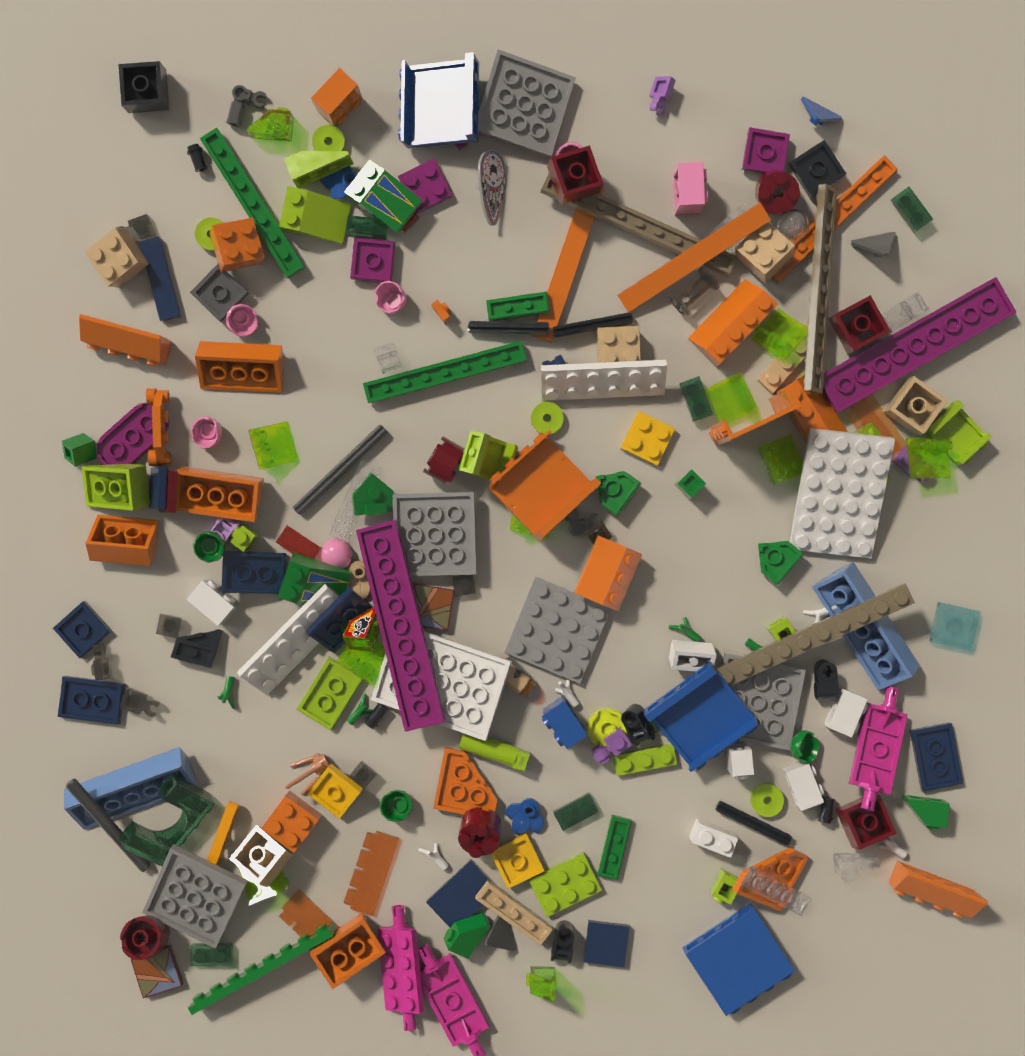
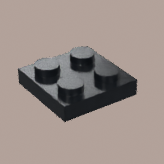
M825 140L788 164L810 199L818 194V185L827 184L831 186L847 174Z

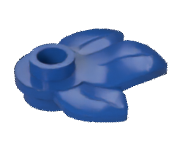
M348 166L321 178L320 181L325 188L331 190V198L342 199L347 196L344 192L350 185L348 182L353 181L358 174L353 172L351 167Z
M527 798L521 803H512L505 810L504 814L513 819L512 830L515 834H523L528 829L538 834L542 830L544 819L539 813L540 806L535 799ZM526 808H532L533 811H528Z

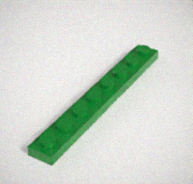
M216 127L202 136L200 140L248 217L253 218L258 233L285 276L289 279L305 269L219 129Z
M522 341L365 382L363 386L368 404L523 363L527 359Z
M333 922L329 925L325 923L320 925L313 934L308 935L306 933L299 937L297 943L293 945L290 943L286 944L279 950V953L275 955L270 953L262 959L263 962L257 965L252 963L244 969L245 972L238 974V972L227 978V982L223 984L219 982L213 985L209 992L197 994L192 998L193 1002L188 1007L191 1015L199 1012L333 937L337 928Z

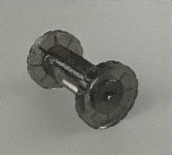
M703 267L698 270L700 277L678 297L675 294L669 296L672 305L685 317L690 314L688 307L709 288L715 291L720 288L715 277ZM688 297L689 301L683 302L682 299Z

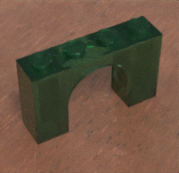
M173 773L162 784L159 791L164 801L182 810L179 820L171 827L159 831L150 830L132 821L119 836L123 849L161 867L173 844L179 847L184 844L187 837L199 826L201 820L215 805L209 792Z

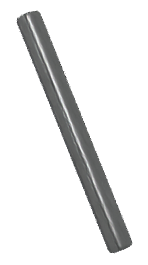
M378 425L293 506L296 513L299 515L303 514L387 434V430L382 425Z
M75 778L68 781L66 789L141 872L148 870L151 865L150 862Z

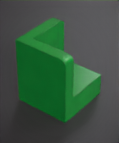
M85 433L62 440L64 458L72 465L78 466L97 458L95 441Z
M692 469L675 484L688 499L693 498L706 485Z

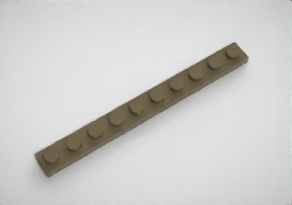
M548 173L540 193L559 201ZM600 194L566 203L573 208L678 255L701 241L696 237ZM724 250L704 263L703 266L728 277L737 256Z
M827 184L818 185V194L816 196L817 213L815 215L816 227L814 254L812 256L813 270L811 275V295L809 297L810 313L808 317V336L806 339V369L803 381L804 391L814 394H823L837 189Z
M905 583L719 666L717 670L731 686L915 603L907 585Z

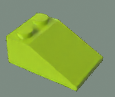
M287 186L279 227L285 233L343 245L352 205L312 191Z
M112 464L81 466L86 506L136 510L150 505L146 465Z

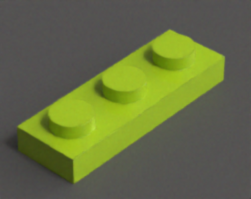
M671 743L623 752L616 757L613 754L617 776L677 765L675 750Z

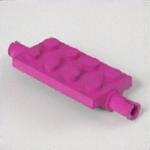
M886 687L884 703L881 706L867 703L868 707L862 718L848 784L862 787L865 790L860 808L874 812L877 793L891 795L908 714L897 710L896 704L900 690L897 688L894 690V687Z
M394 905L391 907L393 925L390 927L382 926L377 929L378 940L386 952L380 957L385 1009L387 1011L403 1013L404 1031H414L417 1029L415 1014L424 1012L416 929L409 928L408 923L405 922L404 905Z
M425 944L424 948L421 946L418 948V953L425 964V967L420 969L422 990L453 1047L464 1043L468 1045L473 1056H485L486 1051H484L478 1038L482 1031L489 1028V1023L452 953L436 959L429 944Z

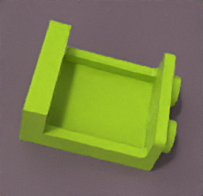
M960 400L952 401L942 410L925 433L955 465H966L973 460V454L977 450L981 451L989 444L988 440L992 435L984 433L962 409L964 405Z
M470 430L459 470L490 480L496 472L502 473L506 469L504 466L512 458L515 459L518 445L504 442L485 433Z

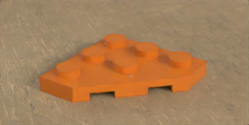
M445 747L433 809L464 814L472 808L482 807V810L489 811L490 809L495 812L498 798L465 750Z
M789 847L743 870L732 890L736 894L781 911L809 856Z

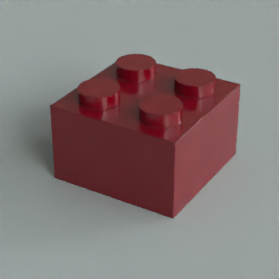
M590 145L550 157L547 168L560 205L600 193L604 183Z
M871 295L828 318L847 354L891 332Z
M877 794L874 812L860 808L863 797L835 809L850 845L854 849L861 850L897 834L880 794Z

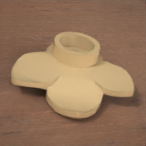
M355 561L349 568L352 575L347 588L351 587L366 599L370 592L364 562ZM362 569L363 573L357 574L356 570Z

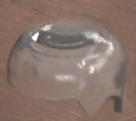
M791 209L779 217L777 230L788 240H800L805 233L809 232L810 221L804 212L798 209Z

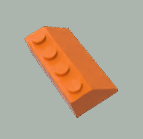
M745 279L688 339L717 367L765 319L778 303L762 288Z
M79 315L80 341L86 343L87 348L99 351L101 347L107 349L106 353L119 356V353L127 354V359L139 361V358L147 360L146 364L156 367L159 366V363L166 365L172 341L167 338L87 315Z
M200 341L195 354L200 389L282 393L284 371L282 345Z
M805 375L775 392L777 395L791 387L794 388L802 407L789 412L788 415L806 444L809 428L848 432L837 413L833 410L824 392L823 394H814L804 391L803 381Z
M185 466L176 470L178 471L176 511L256 522L263 495L264 478Z
M900 861L896 862L889 880V884L894 888L893 891L902 896H906V894L912 895L914 900L925 904V901L930 902L934 908L944 911L945 908L949 909L953 915L960 918L964 916L973 918L988 902L974 889Z

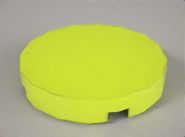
M603 708L593 713L587 724L588 736L593 744L596 746L598 744L606 746L607 744L603 738L619 727L627 736L620 712L611 708Z

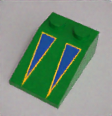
M370 159L344 192L352 203L397 234L423 202L417 195Z
M293 552L277 598L304 605L324 584L338 595H341L348 586L352 572Z

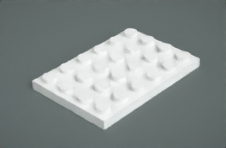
M809 428L790 536V543L800 551L872 559L895 442L893 437Z
M424 631L446 722L439 725L486 741L512 661ZM385 653L371 700L399 710Z

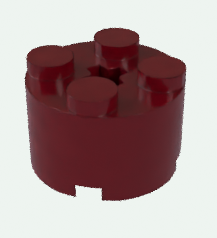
M782 170L768 171L756 183L757 203L760 202L763 208L771 214L780 215L790 211L797 204L800 197V188L797 180ZM775 188L781 189L779 196L774 195Z
M442 436L443 444H437L427 462L430 467L428 470L424 468L423 473L445 484L446 482L451 483L456 475L454 469L457 463L461 464L465 448Z
M475 807L464 813L460 824L458 842L462 849L468 852L471 857L480 858L481 856L493 853L499 848L502 821L499 815L490 809L489 811L482 810V807Z
M145 915L128 921L121 931L122 950L129 958L134 960L154 957L160 954L166 947L170 930L166 924L154 916Z

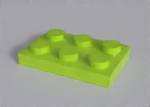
M584 852L529 879L546 917L602 891Z

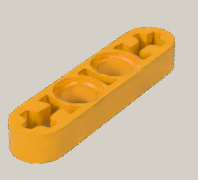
M229 801L207 858V861L217 866L240 804Z

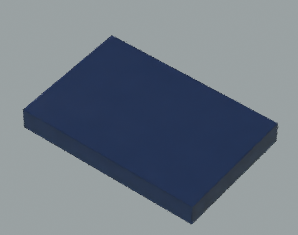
M225 551L222 556L221 593L279 594L285 576L286 553Z
M348 587L306 632L332 653H335L350 638L344 637L349 622L374 606L351 587Z
M63 676L57 717L119 725L121 722L125 683Z
M948 722L909 730L921 791L963 784L952 723Z
M470 859L430 896L426 903L451 928L454 922L471 917L483 906L482 903L476 900L475 896L487 880L491 883L493 882Z

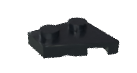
M216 629L215 631L177 637L170 658L212 669L223 630Z

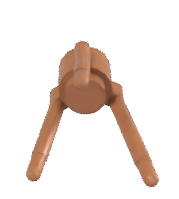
M317 753L311 757L291 763L290 767H295L313 761L310 764L312 769L287 784L285 788L289 789L314 772L316 774L320 773L301 792L302 795H305L330 765L327 756L324 753L322 755Z

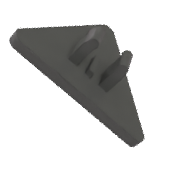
M888 232L852 240L851 245L873 252L874 257L888 256L896 233Z
M497 915L490 932L487 934L484 942L485 946L516 951L517 947L511 925Z

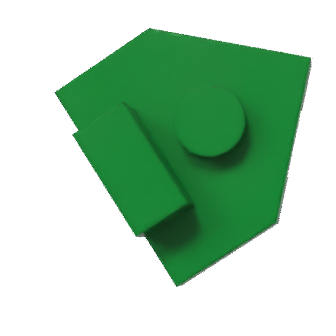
M625 471L596 476L601 482L598 487L600 505L618 517L637 494L636 491L642 483Z
M370 472L362 484L352 493L353 515L369 516L386 514L393 511L394 491Z
M789 541L758 544L761 573L777 586L804 555Z

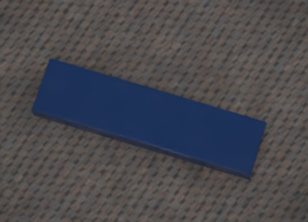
M158 236L139 241L141 251L149 262L146 270L160 321L163 322L181 317L161 238Z

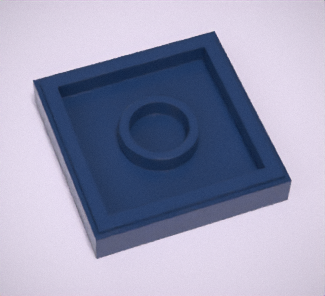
M151 467L149 508H166L167 467Z
M82 601L53 627V630L79 659L83 658L112 632L86 601Z
M588 920L584 963L625 967L629 925Z

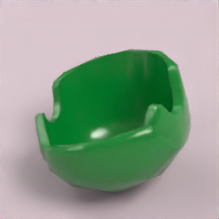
M213 531L199 534L193 543L195 555L198 559L207 563L219 561L226 550L225 541L222 536Z
M801 730L794 735L791 740L790 750L796 760L806 764L812 763L815 760L820 743L818 739L812 736L814 733Z
M393 790L382 797L379 808L382 816L388 821L399 822L411 814L413 802L411 796L405 791Z

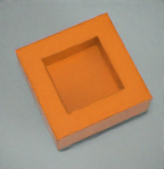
M437 299L431 304L433 310L444 324L451 320L449 315L451 310L445 302L441 304Z

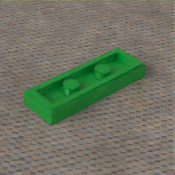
M547 291L486 300L489 321L550 313Z
M611 814L597 872L598 876L618 880L632 823L631 819Z

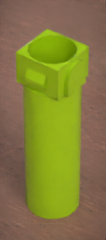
M464 733L458 746L459 749L510 766L519 771H525L530 757L529 751L489 737L484 741Z

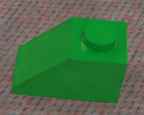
M902 794L904 802L919 821L926 825V828L931 830H939V827L947 828L950 803L943 799Z
M480 913L454 922L444 936L448 951L468 959L491 927L486 914Z

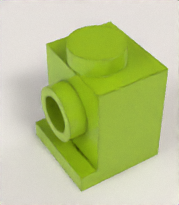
M243 523L241 527L238 526L231 535L233 538L230 542L241 551L248 552L260 534Z
M783 616L766 627L775 641L782 639L779 636L782 630L786 632L785 637L796 632L789 620Z
M721 868L720 874L710 891L714 900L721 904L726 902L731 905L737 895L732 889L738 877ZM723 884H727L726 889H721Z

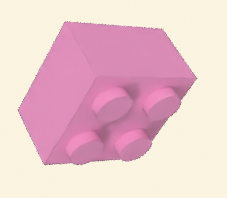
M703 162L677 164L673 173L675 215L699 214L702 208L705 207V202H708V190H704V182H707V169H703Z

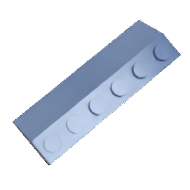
M854 562L834 571L812 586L830 616L875 597ZM836 605L837 608L833 610L831 607ZM888 615L843 635L877 690L913 677L920 667Z
M180 747L80 783L112 820L199 788L189 758ZM65 788V811L84 830L99 825Z

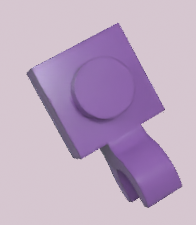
M655 77L649 95L653 99L649 110L656 111V115L663 116L665 114V100H670L676 81L673 77Z

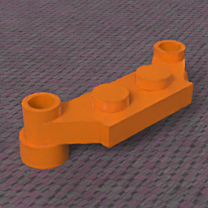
M146 389V402L148 405H153L152 428L154 450L148 451L149 466L171 464L172 461L171 452L166 451L169 433L165 431V423L168 422V411L165 410V402L170 401L169 390Z

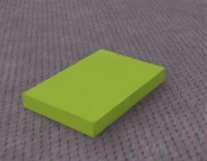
M329 656L297 707V710L327 729L332 730L364 677Z

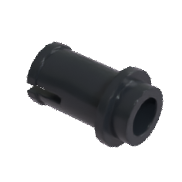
M199 144L188 146L187 155L191 157L195 172H202L208 169L202 154L203 148Z
M377 703L370 715L365 717L364 723L374 730L375 727L379 726L378 723L386 712L389 711L388 708L381 703Z
M822 796L824 803H821L820 814H817V817H819L818 821L831 824V820L834 819L832 813L835 799Z

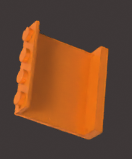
M791 387L769 398L775 414L732 434L726 419L710 426L711 431H709V435L712 441L720 445L802 407L794 388Z
M550 430L545 434L541 432L533 440L535 443L531 447L525 446L519 452L521 456L516 460L512 458L504 466L506 469L502 473L496 472L490 478L492 482L488 487L539 542L601 484L596 477L590 481L548 438L551 434Z

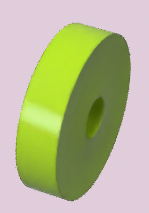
M323 125L314 132L312 145L315 151H344L346 140L338 127ZM328 139L332 140V144L326 145L325 143Z
M209 217L201 220L196 226L195 239L203 249L215 252L209 233L212 225L223 223L221 220Z
M542 402L531 413V424L538 433L542 432L545 434L550 430L551 434H554L563 424V412L555 403ZM550 415L551 421L545 422L543 417Z
M761 783L752 790L750 804L757 814L763 817H772L782 810L784 796L777 786L771 783ZM765 797H770L768 803H764Z

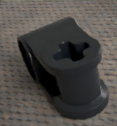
M824 659L817 661L814 665L815 699H838L837 667ZM827 666L829 670H826L825 673H823L822 670H825Z
M639 704L630 705L621 716L622 723L633 746H638L641 742L647 740H655L654 728L644 716L645 710ZM630 713H633L636 716V719H634L630 715Z
M563 920L556 925L550 961L562 960L567 961L568 964L572 962L574 928L569 921ZM568 930L570 933L567 936H562L560 932Z

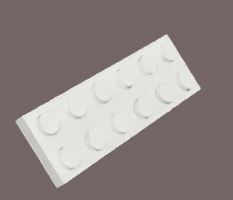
M666 360L541 365L542 401L665 395Z
M324 584L237 672L238 675L268 695L319 644V642L307 634L306 630L340 595Z

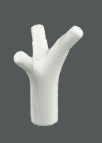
M835 605V606H833V607H831V608H832L833 610H835V609L837 608V606ZM825 607L819 610L803 611V614L816 616L815 623L829 615Z
M566 678V685L559 681L558 684L561 689L555 688V692L565 696L572 707L577 706L579 702L571 691L570 680Z
M892 836L888 837V840H883L884 845H879L880 849L891 850L902 859L907 855V852L895 843Z
M438 843L434 844L433 852L422 848L418 849L419 852L430 857L442 870L448 867L447 862L439 854Z

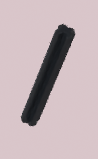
M628 312L553 327V335L555 338L595 331L597 328L631 324L633 316L632 313Z
M469 321L468 332L486 334H548L549 323Z
M719 801L716 805L715 810L786 846L789 845L792 839L790 834L723 801Z

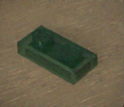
M910 186L890 200L914 233L933 220Z
M348 215L345 235L346 237L387 240L389 228L372 217Z
M700 376L679 383L693 422L713 415Z
M588 792L554 810L553 814L562 831L598 813L599 810Z
M192 943L190 946V966H232L233 943H219L216 949L205 943Z

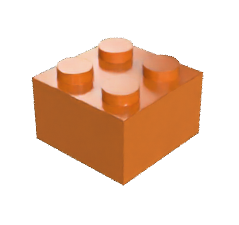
M340 67L311 97L317 112L334 126L342 125L348 118L351 110H356L361 105L363 99L358 84Z
M253 218L212 225L210 237L221 272L260 265L262 263L264 253Z
M289 791L261 829L295 853L322 814Z

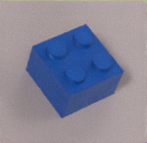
M563 695L542 709V721L548 729L552 728L555 731L553 733L554 738L560 747L564 745L566 749H569L588 736L585 727Z

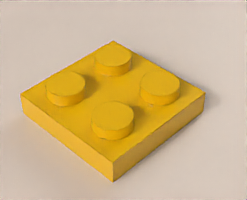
M638 411L620 448L658 466L675 428Z
M330 763L307 794L340 819L363 788Z
M527 833L499 845V848L491 853L507 889L545 871Z

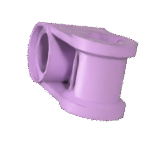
M219 517L210 531L221 535L226 546L231 540L234 530L238 526L241 527L243 522Z

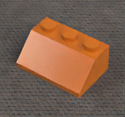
M97 514L85 543L89 560L151 566L157 549L159 521Z
M597 536L574 593L619 611L642 554Z
M362 912L339 927L333 937L309 949L310 956L332 990L386 953Z

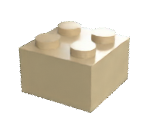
M768 222L749 234L735 247V255L741 263L761 281L766 283L795 255V245Z
M112 229L85 251V254L107 287L120 288L149 265V262L125 229Z
M639 326L597 328L598 363L641 361Z
M913 376L906 379L883 413L914 435L919 436L927 431L948 400Z
M256 825L229 859L258 885L268 888L294 854Z

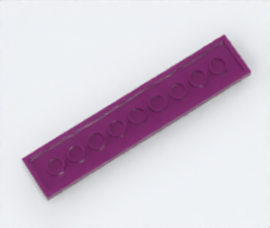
M995 277L825 372L823 392L835 413H838L1017 312L999 280Z
M397 520L358 529L356 533L404 731L407 732L444 723L446 719Z

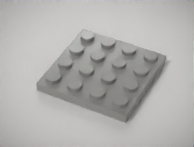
M498 49L479 108L478 133L550 158L576 77Z
M475 492L393 494V520H397L410 576L477 574Z
M535 577L504 653L580 684L611 608Z
M724 653L722 665L742 656ZM778 664L731 685L756 716L758 723L755 731L749 735H743L739 738V741L790 751L806 673L805 669Z
M173 844L142 913L154 916L164 924L216 949L248 880Z

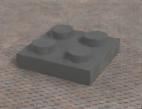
M219 264L190 292L220 322L226 318L227 312L232 306L239 304L249 294L227 271L221 272Z

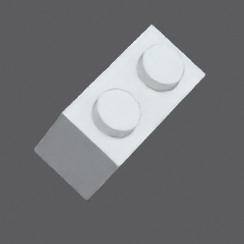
M202 580L186 600L217 626L223 625L238 607L234 603L236 600L228 593H221L219 590L220 586L213 580Z
M672 640L669 661L673 670L696 672L710 661L715 665L716 652L712 643Z
M839 688V697L834 700L824 725L852 737L859 729V719L861 714L864 715L867 710L868 704L866 702L868 699Z
M736 743L734 746L725 748L726 769L733 777L736 776V779L749 778L748 775H754L752 749L747 744Z
M798 762L782 769L796 807L800 811L824 803L822 796L825 794L820 783H816L814 777L817 776V773L812 764Z
M696 818L689 835L692 843L730 858L738 841V837L734 832Z

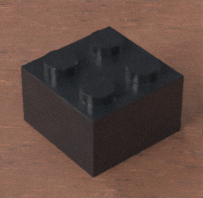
M160 61L118 64L121 106L128 113L169 110L167 71Z

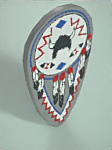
M486 150L481 154L478 162V183L476 184V189L480 191L484 215L490 226L496 225L499 220L506 187L505 163L499 152L495 150Z

